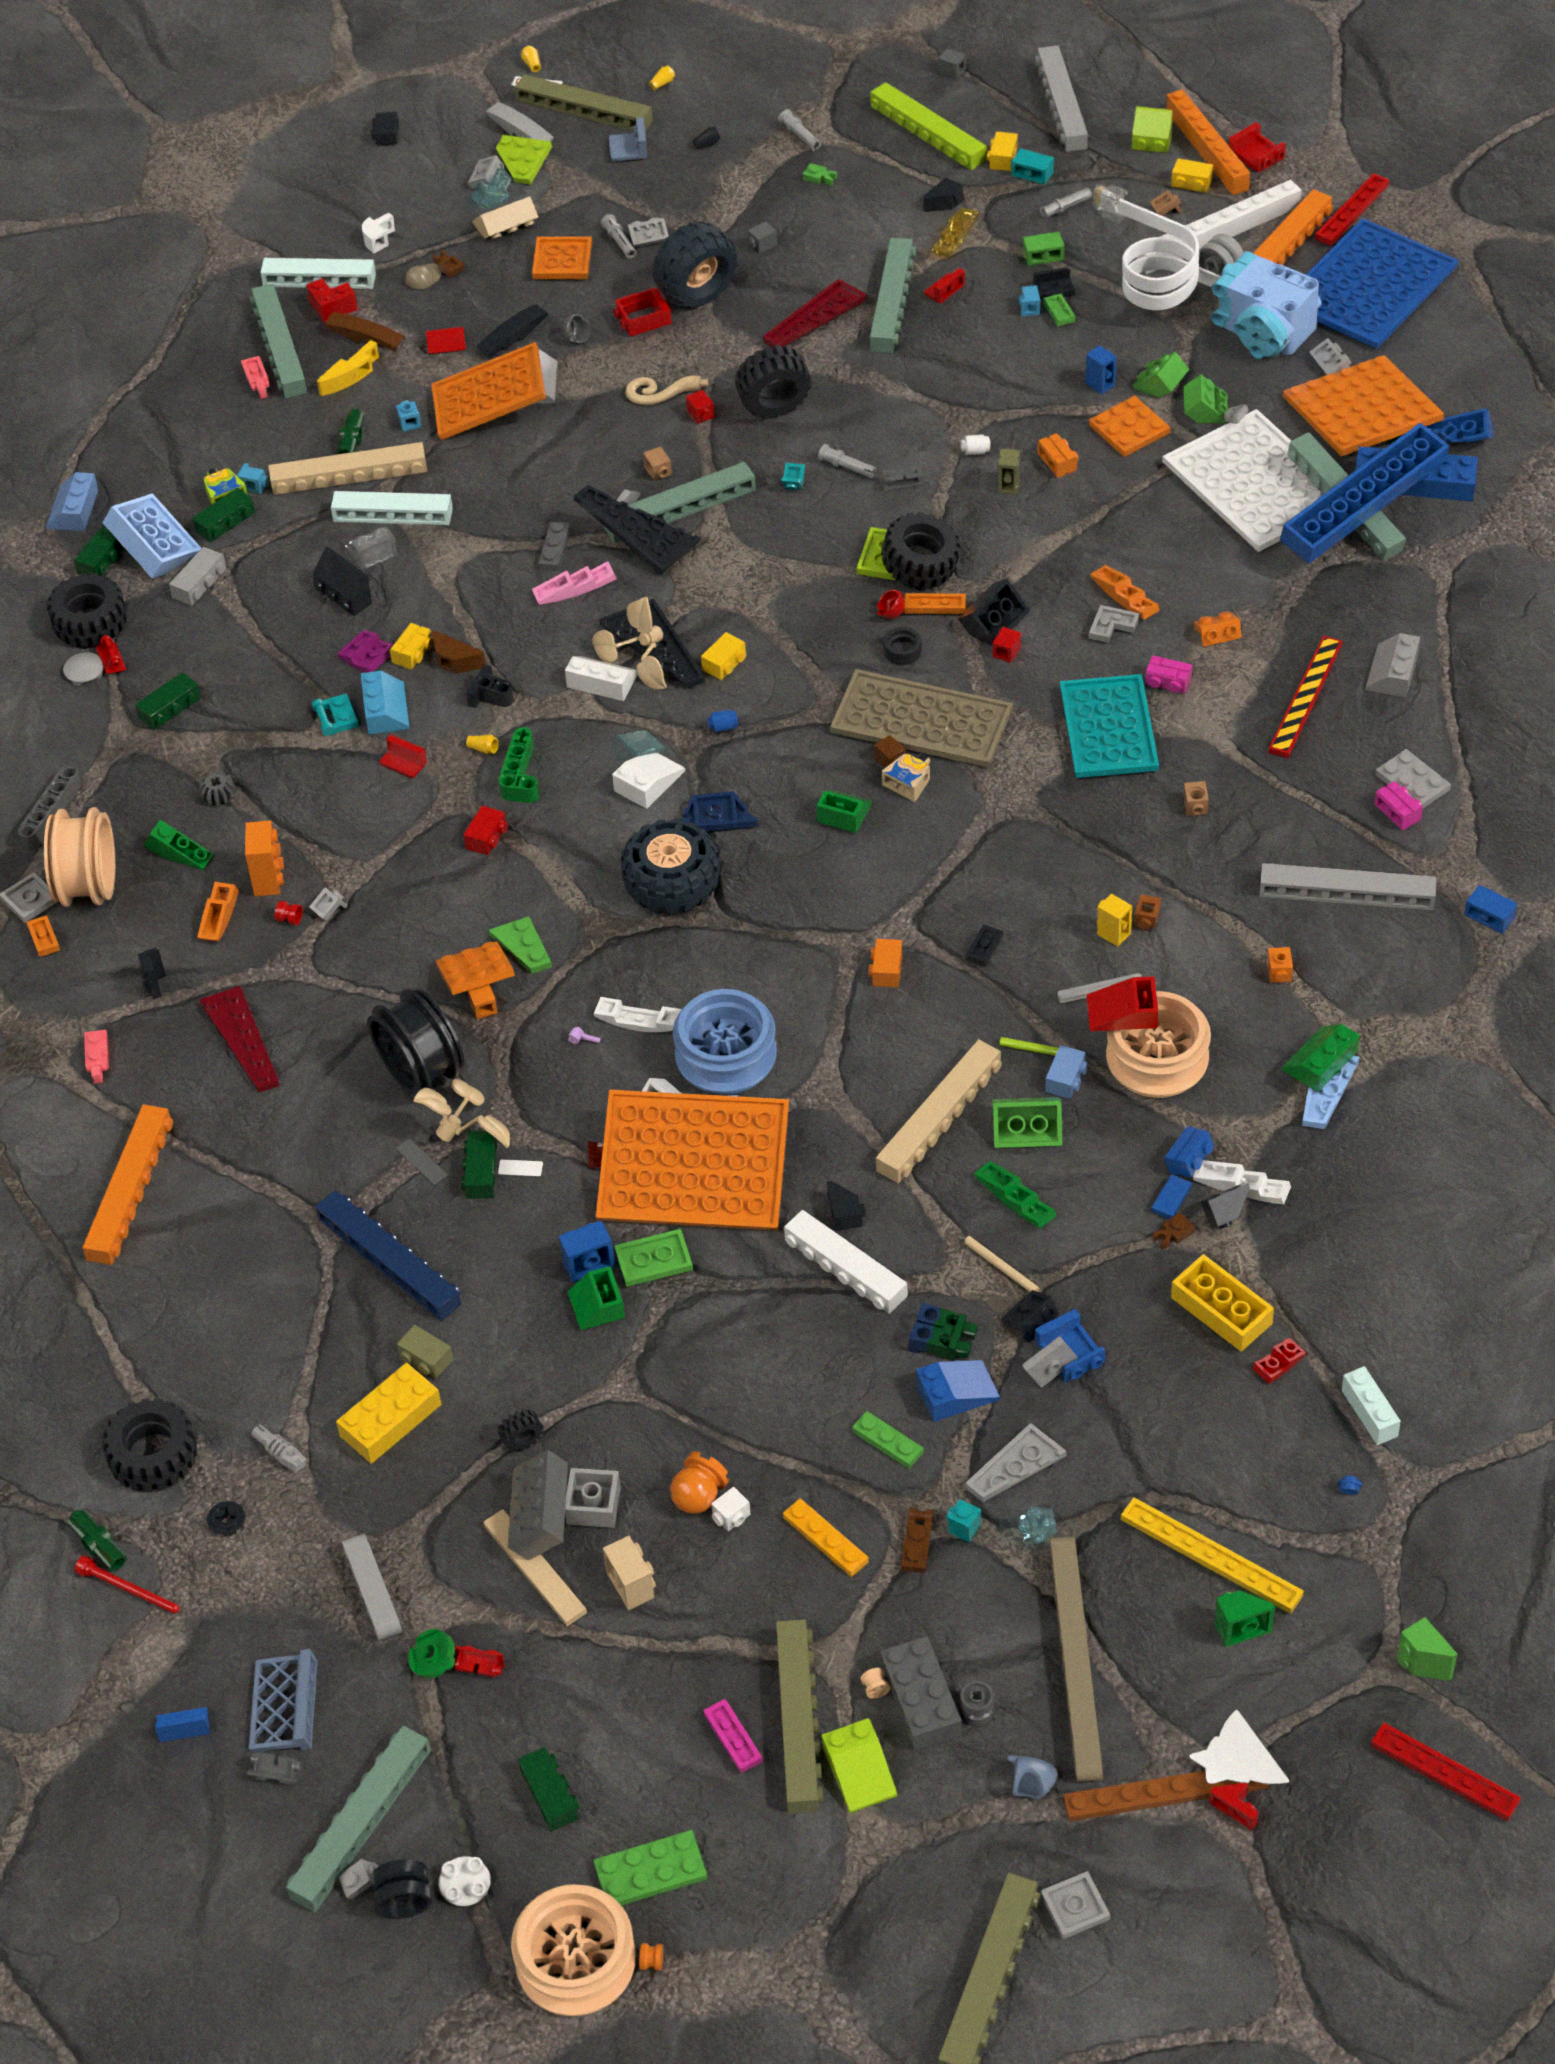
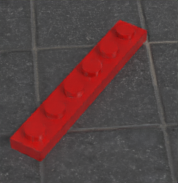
M1373 173L1319 229L1315 239L1332 246L1389 186L1390 180Z
M1384 1722L1371 1741V1747L1506 1821H1509L1520 1803V1796Z

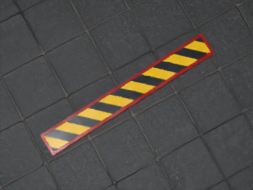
M1323 635L1269 747V753L1289 758L1342 648V640Z

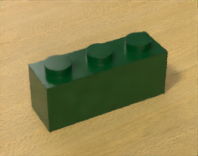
M237 487L192 518L195 531L211 543L256 512L253 498Z
M104 524L75 558L74 563L78 575L96 573L98 576L105 574L109 566L116 561L118 555L125 549Z
M181 672L136 703L135 707L138 718L154 731L199 700L201 695L198 684Z
M468 1131V1140H464V1153H467V1158L462 1160L465 1176L461 1177V1189L466 1191L467 1199L494 1198L498 1143L497 1138L487 1131Z
M542 1747L518 1758L520 1772L550 1832L579 1820L577 1809H580V1805L574 1794L570 1796L567 1790L570 1788L564 1774H559L557 1770L559 1764L554 1753L549 1755L546 1747Z

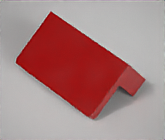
M959 267L953 273H947L924 291V295L941 304L965 286V270Z
M457 327L426 331L428 353L465 350L464 328Z
M391 734L386 739L388 751L380 759V765L412 779L415 778L427 764L425 749Z

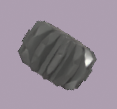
M215 771L212 775L207 773V778H201L199 792L204 802H208L209 805L216 803L219 806L222 802L227 804V799H233L235 786L230 775H226L224 772L218 774Z

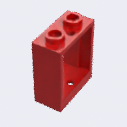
M657 287L615 300L616 308L613 309L615 318L620 320L622 329L626 330L630 337L672 324L671 309ZM652 306L656 311L632 320L627 316L629 313Z

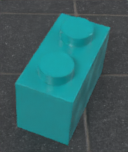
M1020 148L1012 160V176L1045 185L1054 172V157Z

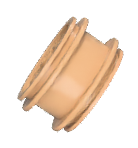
M96 807L90 808L87 816L82 818H70L65 809H59L56 814L49 815L44 836V862L47 885L53 901L60 902L64 907H69L74 897L90 896L95 905H101L104 900H110L115 884L113 832L108 815L105 812L100 813Z
M1156 991L1159 1011L1158 1028L1107 1031L1106 1060L1113 1076L1130 1091L1151 1098H1166L1183 1093L1193 1087L1203 1077L1209 1062L1208 1048L1211 1031L1206 1017L1192 1002L1174 993Z
M564 1885L540 1894L521 1912L512 1933L511 1949L519 1983L526 1995L535 2004L549 2012L564 2016H581L597 2012L610 2005L623 1993L633 1975L636 1951L629 1918L622 1906L612 1896L597 1888L586 1885ZM582 1921L590 1922L586 1931L582 1928ZM551 1929L556 1933L555 1939L547 1934ZM598 1938V1939H600V1941H599V1942H596V1941H593L592 1939ZM615 1943L614 1949L605 1950V1947ZM552 1949V1952L549 1955L545 1954L546 1951ZM598 1962H605L603 1967H595V1964ZM535 1963H544L545 1965L537 1968ZM555 1973L562 1974L559 1978L551 1977Z

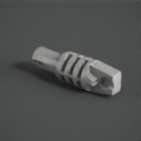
M258 1425V1427L256 1426L253 1429L252 1437L262 1443L265 1451L282 1465L294 1472L306 1466V1458L283 1437L272 1434L263 1425Z

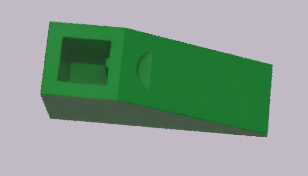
M159 820L144 844L146 848L162 858L200 870L205 868L214 855L162 820Z

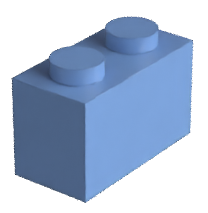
M1060 1045L1046 1076L1045 1092L1071 1099L1074 1091L1077 1092L1079 1090L1081 1074L1085 1075L1088 1068V1062L1085 1061L1086 1052Z

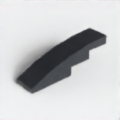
M535 303L503 322L476 347L486 357L491 359L502 347L507 350L518 338L523 341L548 316V313Z

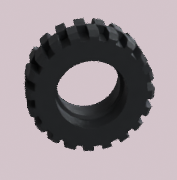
M774 345L772 348L768 346L764 350L755 351L754 355H749L745 362L740 364L739 370H737L735 375V386L743 406L749 413L757 417L761 416L762 418H776L778 415L784 416L788 414L787 412L796 410L798 405L804 403L812 388V378L802 355L798 351L787 346Z
M921 512L917 514L909 513L906 514V517L903 515L897 518L887 529L881 551L882 562L889 574L892 573V577L895 580L902 581L901 583L906 586L908 584L912 585V588L923 587V589H929L930 586L936 587L941 585V583H945L953 575L960 554L961 544L956 531H953V527L950 524H946L942 518L938 519L935 518V515H924ZM908 547H924L930 550L933 555H921L913 552Z
M83 573L77 577L74 575L69 577V580L60 582V586H56L49 595L47 610L55 635L66 644L70 643L71 646H82L83 648H89V646L93 645L96 647L100 645L102 636L107 635L115 638L125 626L127 610L122 590L115 581L104 575L98 576L96 573H91V575ZM90 607H96V608H97L96 610H94V611H92V612H88V613H77L78 611H80V610H82V609H85V608H90Z
M148 1398L141 1399V1402L136 1404L132 1402L128 1404L126 1409L121 1408L117 1411L116 1417H111L108 1422L109 1427L104 1429L102 1447L112 1475L123 1486L129 1487L130 1485L131 1490L135 1491L144 1489L145 1492H153V1489L157 1488L160 1491L166 1489L165 1486L169 1484L173 1486L178 1483L180 1477L184 1478L189 1473L188 1468L193 1467L195 1463L194 1457L197 1456L198 1452L197 1440L189 1416L185 1414L181 1407H176L175 1403L170 1401L164 1403L162 1399L154 1398V1401H149ZM164 1435L170 1438L168 1444L157 1453L142 1456L130 1452L134 1444L146 1436Z

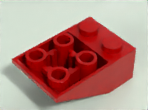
M1155 976L1132 977L1086 994L1090 1032L1158 1028L1159 1011Z

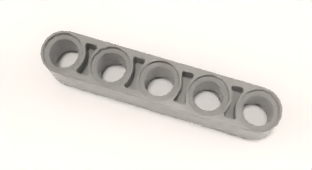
M365 1533L341 1541L378 1640L380 1641L402 1633L400 1622Z

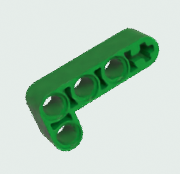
M526 727L518 728L513 733L499 776L500 795L507 801L533 803L539 798L537 779L534 776L525 775L534 750L532 732Z

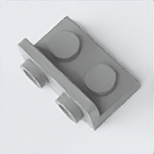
M496 155L479 160L468 181L471 189L487 185L489 190L494 192L505 171L503 163L500 162Z
M655 217L645 222L635 221L628 225V236L631 238L633 248L665 242L669 236L664 218Z
M1328 338L1310 351L1311 356L1326 375L1340 372L1344 368H1350V359L1346 354L1341 355L1342 350L1336 342L1332 344Z

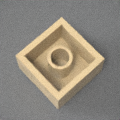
M627 1536L603 1548L606 1573L628 1610L655 1598L653 1588L656 1587V1584L652 1577L654 1571L649 1561L644 1562L642 1549L637 1542L633 1543L630 1536Z

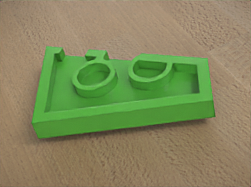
M529 916L489 930V935L494 940H498L506 951H510L515 956V959L531 974L552 967L551 960Z

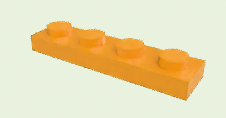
M801 1498L783 1512V1518L850 1577L855 1575L869 1562L867 1555Z

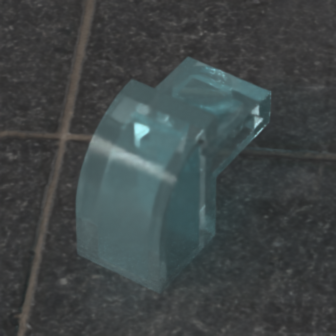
M497 168L491 183L478 181L471 197L480 207L494 208L502 205L510 196L506 190L512 178L503 168Z

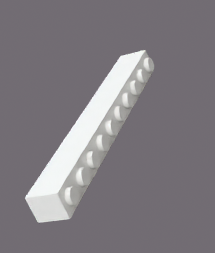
M1289 180L1186 225V227L1191 229L1197 236L1200 249L1217 234H1226L1233 237L1294 210L1300 204L1301 189L1292 180ZM1165 234V235H1163V236H1160V237H1164V238L1175 239V240H1178V241L1183 242V243L1187 244L1188 246H1190V245H1189L1187 242H1185L1184 240L1179 239V238H1177V237H1174V236H1172V235H1170V234ZM1152 252L1143 254L1136 258L1137 260L1141 257L1150 255H1168L1179 259H1183L1178 255L1166 252ZM1148 270V271H1144V272H1145L1146 274H1149V273H1151V272H1153V271H1156V270Z

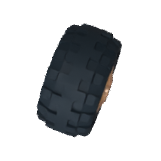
M695 221L686 226L679 227L676 232L666 238V241L659 247L658 254L654 258L652 273L654 282L657 284L656 287L669 301L676 306L694 309L697 306L708 304L711 300L714 301L723 290H726L736 273L735 268L738 266V254L734 243L718 226L716 227L714 224L704 221L699 223Z
M662 819L657 820L656 823L651 825L648 823L642 826L638 833H633L627 841L625 849L622 851L621 872L625 889L637 904L643 908L648 907L651 912L658 914L660 912H667L668 915L680 911H691L694 906H700L707 901L709 895H712L718 884L720 864L717 847L713 844L709 834L704 829L700 830L692 822L685 823L682 822V819H673L671 821Z

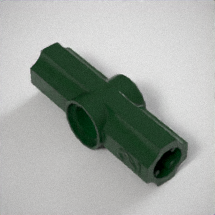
M352 409L348 412L345 425L340 427V442L337 455L353 453L356 451L357 444H361L362 426L365 416L359 409Z
M84 1509L73 1512L67 1521L68 1526L78 1535L86 1550L92 1556L96 1555L110 1571L121 1569L127 1560V1556L114 1543L108 1530L103 1525H98Z

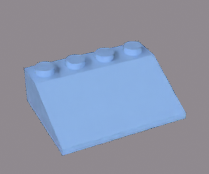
M153 494L112 506L103 521V524L152 579L167 574L195 556L202 549Z

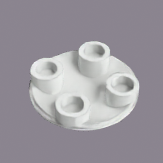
M459 1857L446 1862L442 1866L439 1876V1889L448 1902L457 1906H470L479 1902L487 1894L490 1887V1874L480 1858Z

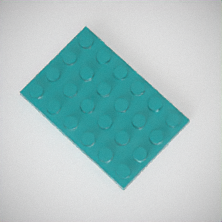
M1142 674L1060 681V692L1075 778L1159 771V762Z

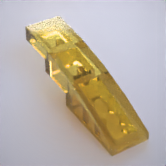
M962 207L948 220V227L941 232L940 240L933 245L932 253L949 258L972 229L979 216V211Z

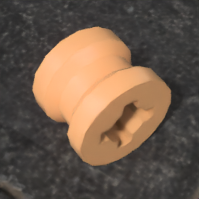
M882 1668L870 1669L861 1676V1682L866 1686L868 1698L882 1697L891 1689L889 1682L884 1679L886 1676Z

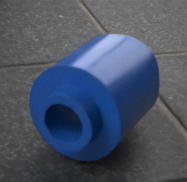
M728 709L711 712V717H707L709 730L713 729L714 733L733 730L734 727H738L735 710L731 711Z

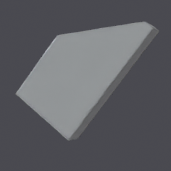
M1245 404L1231 407L1223 415L1225 422L1237 424L1249 410Z
M624 490L616 501L621 502L622 500L629 505L636 502L640 493Z

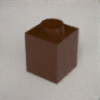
M891 735L874 744V759L884 768L906 754V748Z

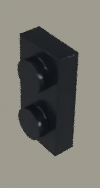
M983 924L967 951L965 960L986 967L1003 938V931Z

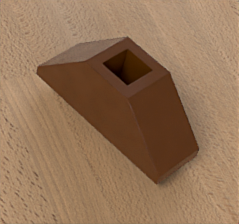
M433 630L432 639L439 667L458 674L482 669L484 664L486 665L484 651Z

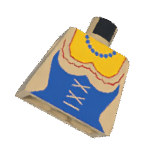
M909 754L902 755L882 770V785L915 802L930 779L929 757L926 754H920L917 758Z

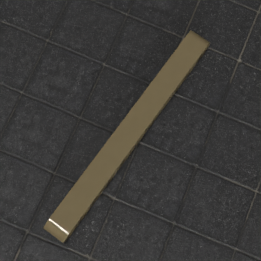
M1075 1537L1050 1538V1554L1076 1781L1103 1780L1102 1761Z

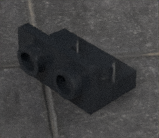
M1069 267L1033 273V286L1037 285L1040 301H1043V298L1060 293L1063 297L1075 296Z
M1032 1290L1001 1319L1004 1326L1020 1331L1023 1340L1030 1342L1035 1337V1329L1056 1318L1058 1311L1052 1297Z

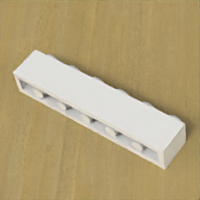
M801 1210L784 1226L785 1241L792 1248L796 1247L803 1252L807 1259L814 1260L820 1264L824 1271L831 1272L837 1276L841 1283L851 1286L857 1294L868 1298L878 1309H883L890 1314L908 1296L907 1282L804 1210Z

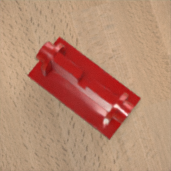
M107 635L102 636L100 645L96 646V650L106 674L125 671L126 667L116 643H113L111 637Z
M455 1646L456 1658H454L455 1663L452 1668H456V1671L473 1673L476 1665L479 1666L477 1671L479 1675L494 1678L496 1675L501 1676L502 1668H505L503 1654L495 1650L483 1651L471 1646Z

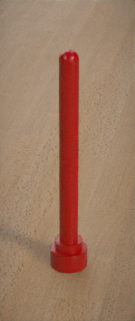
M85 1555L81 1556L75 1565L74 1572L78 1575L99 1578L171 1613L176 1614L180 1610L179 1605L96 1567L93 1559Z

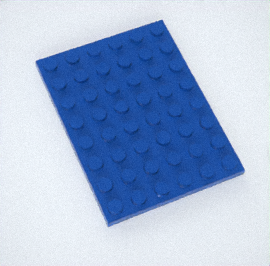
M1362 218L1306 274L1319 282L1318 297L1321 299V306L1317 309V322L1378 349L1458 267L1459 260Z

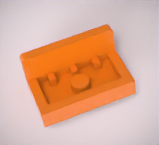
M1221 612L1216 617L1204 616L1199 618V621L1193 622L1194 630L1201 634L1203 646L1242 637L1240 619L1231 612Z

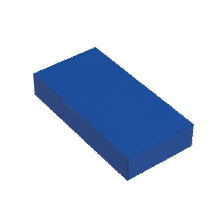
M1171 1175L1153 1204L1151 1212L1167 1219L1174 1217L1190 1192L1192 1183Z

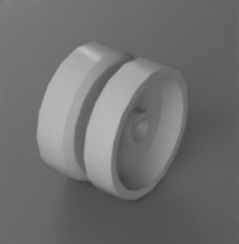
M1217 234L1199 249V267L1222 276L1224 267L1228 263L1233 264L1243 254V249L1231 236Z

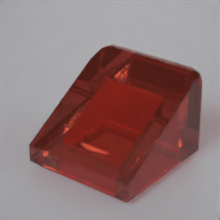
M588 1141L589 1168L601 1167L602 1143Z

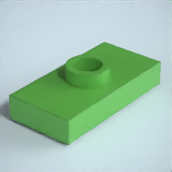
M1061 293L1043 298V304L1057 326L1075 322V315Z

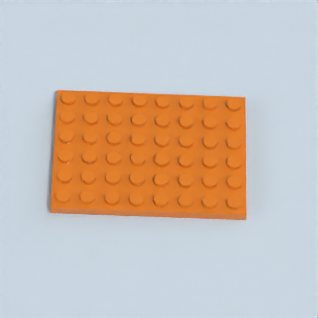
M609 1090L596 1220L778 1231L789 1099Z

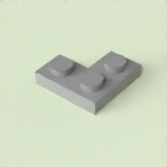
M1100 605L1089 632V639L1109 643L1114 629L1134 633L1140 613Z

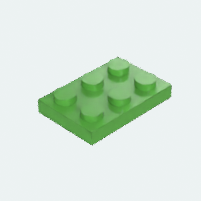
M681 1229L614 1245L626 1287L693 1270V1264Z

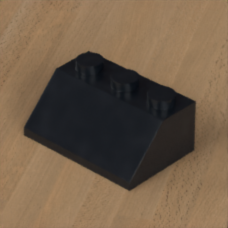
M326 547L313 571L314 587L318 592L328 596L332 602L335 601L344 611H348L355 616L372 604L368 576L334 550Z
M1006 578L993 583L958 620L969 635L993 647V641L1002 627L1012 629L1030 609Z

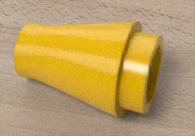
M532 46L523 48L521 59L530 67L532 72H538L541 69L537 50Z
M667 65L661 67L653 79L649 81L650 87L653 90H657L672 82L675 77L674 71Z
M493 735L468 736L466 740L468 748L487 755L495 754L499 745L498 739Z

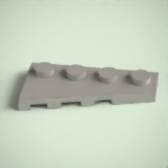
M1030 1423L965 1483V1488L984 1502L1064 1458L1066 1450Z

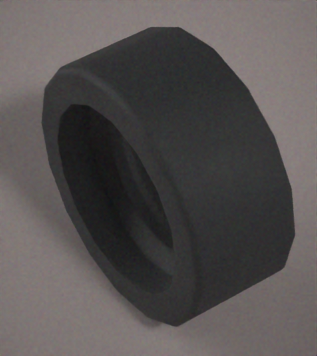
M897 627L888 631L883 640L885 657L888 661L898 665H907L917 661L922 653L920 634L909 627ZM902 641L914 645L912 648L903 651L891 647L893 644Z

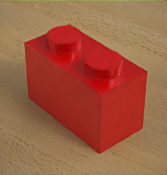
M482 805L464 833L465 848L489 855L492 849L496 848L500 836L507 830L508 823L506 822L505 812Z

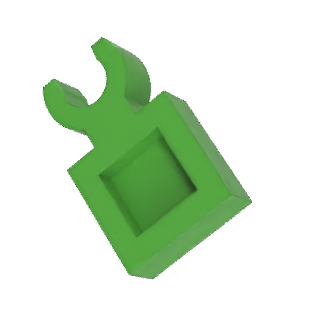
M811 163L803 173V180L820 184L823 181L827 185H833V179H837V172L827 171L826 167Z

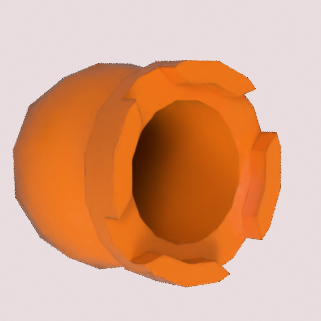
M691 1452L684 1461L685 1468L673 1477L670 1485L672 1501L678 1509L685 1513L700 1514L705 1512L712 1506L711 1503L716 1500L718 1490L724 1489L730 1479L726 1478L728 1471L713 1457H710L709 1460L700 1457L701 1452Z

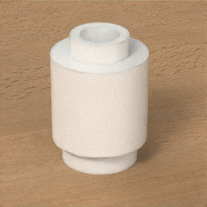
M983 434L964 436V440H961V451L965 452V455H978L989 452V436H984Z

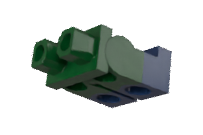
M922 1302L909 1337V1352L918 1353L920 1350L941 1358H947L950 1361H955L956 1356L968 1358L972 1343L962 1341V1338L974 1340L977 1335L978 1325L968 1322L966 1314L960 1313L959 1315L953 1311Z

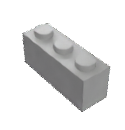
M203 547L169 583L172 598L192 606L225 571L226 565L223 554Z

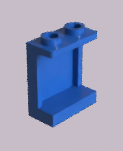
M1076 1309L1035 1329V1343L1040 1350L1057 1337H1061L1078 1357V1359L1063 1366V1371L1059 1376L1064 1382L1071 1379L1075 1380L1083 1373L1091 1369H1097L1105 1363V1349L1103 1347L1098 1348L1080 1324V1314Z

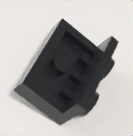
M154 947L137 954L140 963L138 970L142 979H144L142 981L146 993L150 992L153 999L162 996L158 980L166 977L160 951L158 947Z

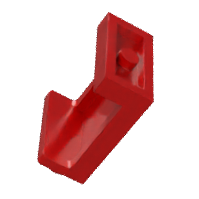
M1257 122L1229 137V147L1235 155L1258 173L1285 158L1286 143L1281 142L1275 145L1261 135V125Z

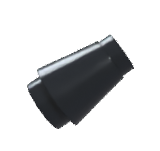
M713 126L708 127L695 137L693 143L696 149L716 144L721 138L718 130Z

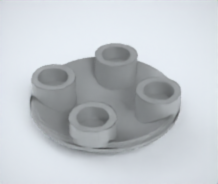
M87 652L70 657L64 664L63 672L66 678L72 681L73 685L79 686L84 682L101 678L104 667L98 655Z

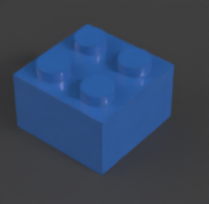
M602 1220L589 1223L582 1228L568 1231L558 1236L562 1263L572 1283L579 1281L587 1272L611 1266V1269L615 1268L612 1240Z

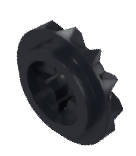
M224 1501L216 1504L207 1515L209 1529L215 1535L221 1534L224 1537L227 1534H236L239 1528H243V1523L246 1520L242 1506L233 1501ZM228 1513L231 1520L225 1525L223 1520Z

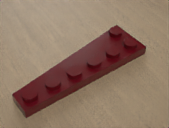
M837 279L763 335V342L771 347H774V345L783 347L844 312L857 307L866 301V294L841 279Z
M241 986L200 999L203 1010L211 1022L214 1023L241 1067L244 1068L246 1075L258 1093L280 1086Z

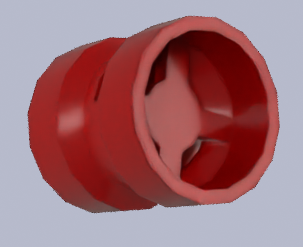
M281 900L275 909V920L278 922L288 921L290 925L297 926L302 918L303 907L299 904L289 905L288 902Z

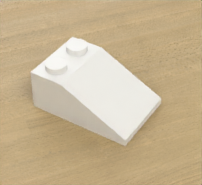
M652 750L625 761L612 774L614 791L647 809L685 772V768Z

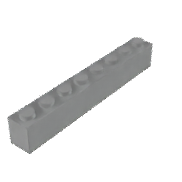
M1059 45L1038 48V56H1035V65L1038 67L1039 77L1042 78V87L1045 89L1046 99L1049 100L1050 111H1053V121L1057 122L1056 130L1057 133H1060V143L1064 145L1066 152L1087 149L1088 134Z
M1262 863L1259 897L1434 910L1436 877Z

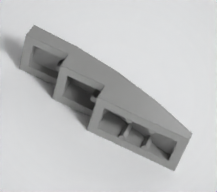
M497 102L486 111V114L511 136L516 134L522 138L553 141L554 137L540 125L509 106Z

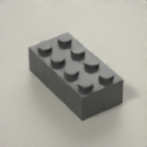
M549 1450L513 1469L507 1548L526 1560H530L563 1542L568 1463Z
M928 1636L880 1651L881 1667L885 1672L886 1680L890 1684L892 1696L913 1750L961 1736V1719Z

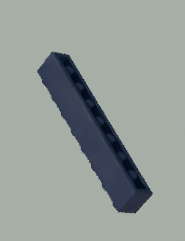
M334 1190L315 1206L319 1221L438 1320L443 1321L461 1305L460 1290L455 1284H449L439 1271H433L423 1258L416 1257L407 1245L403 1246L399 1243L393 1233H387L377 1220H371L361 1207L357 1208L346 1195H341Z

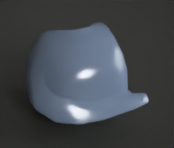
M1010 1755L1007 1757V1760L1014 1764L1013 1796L1042 1799L1055 1784L1058 1777L1057 1770L1047 1761L1025 1756Z

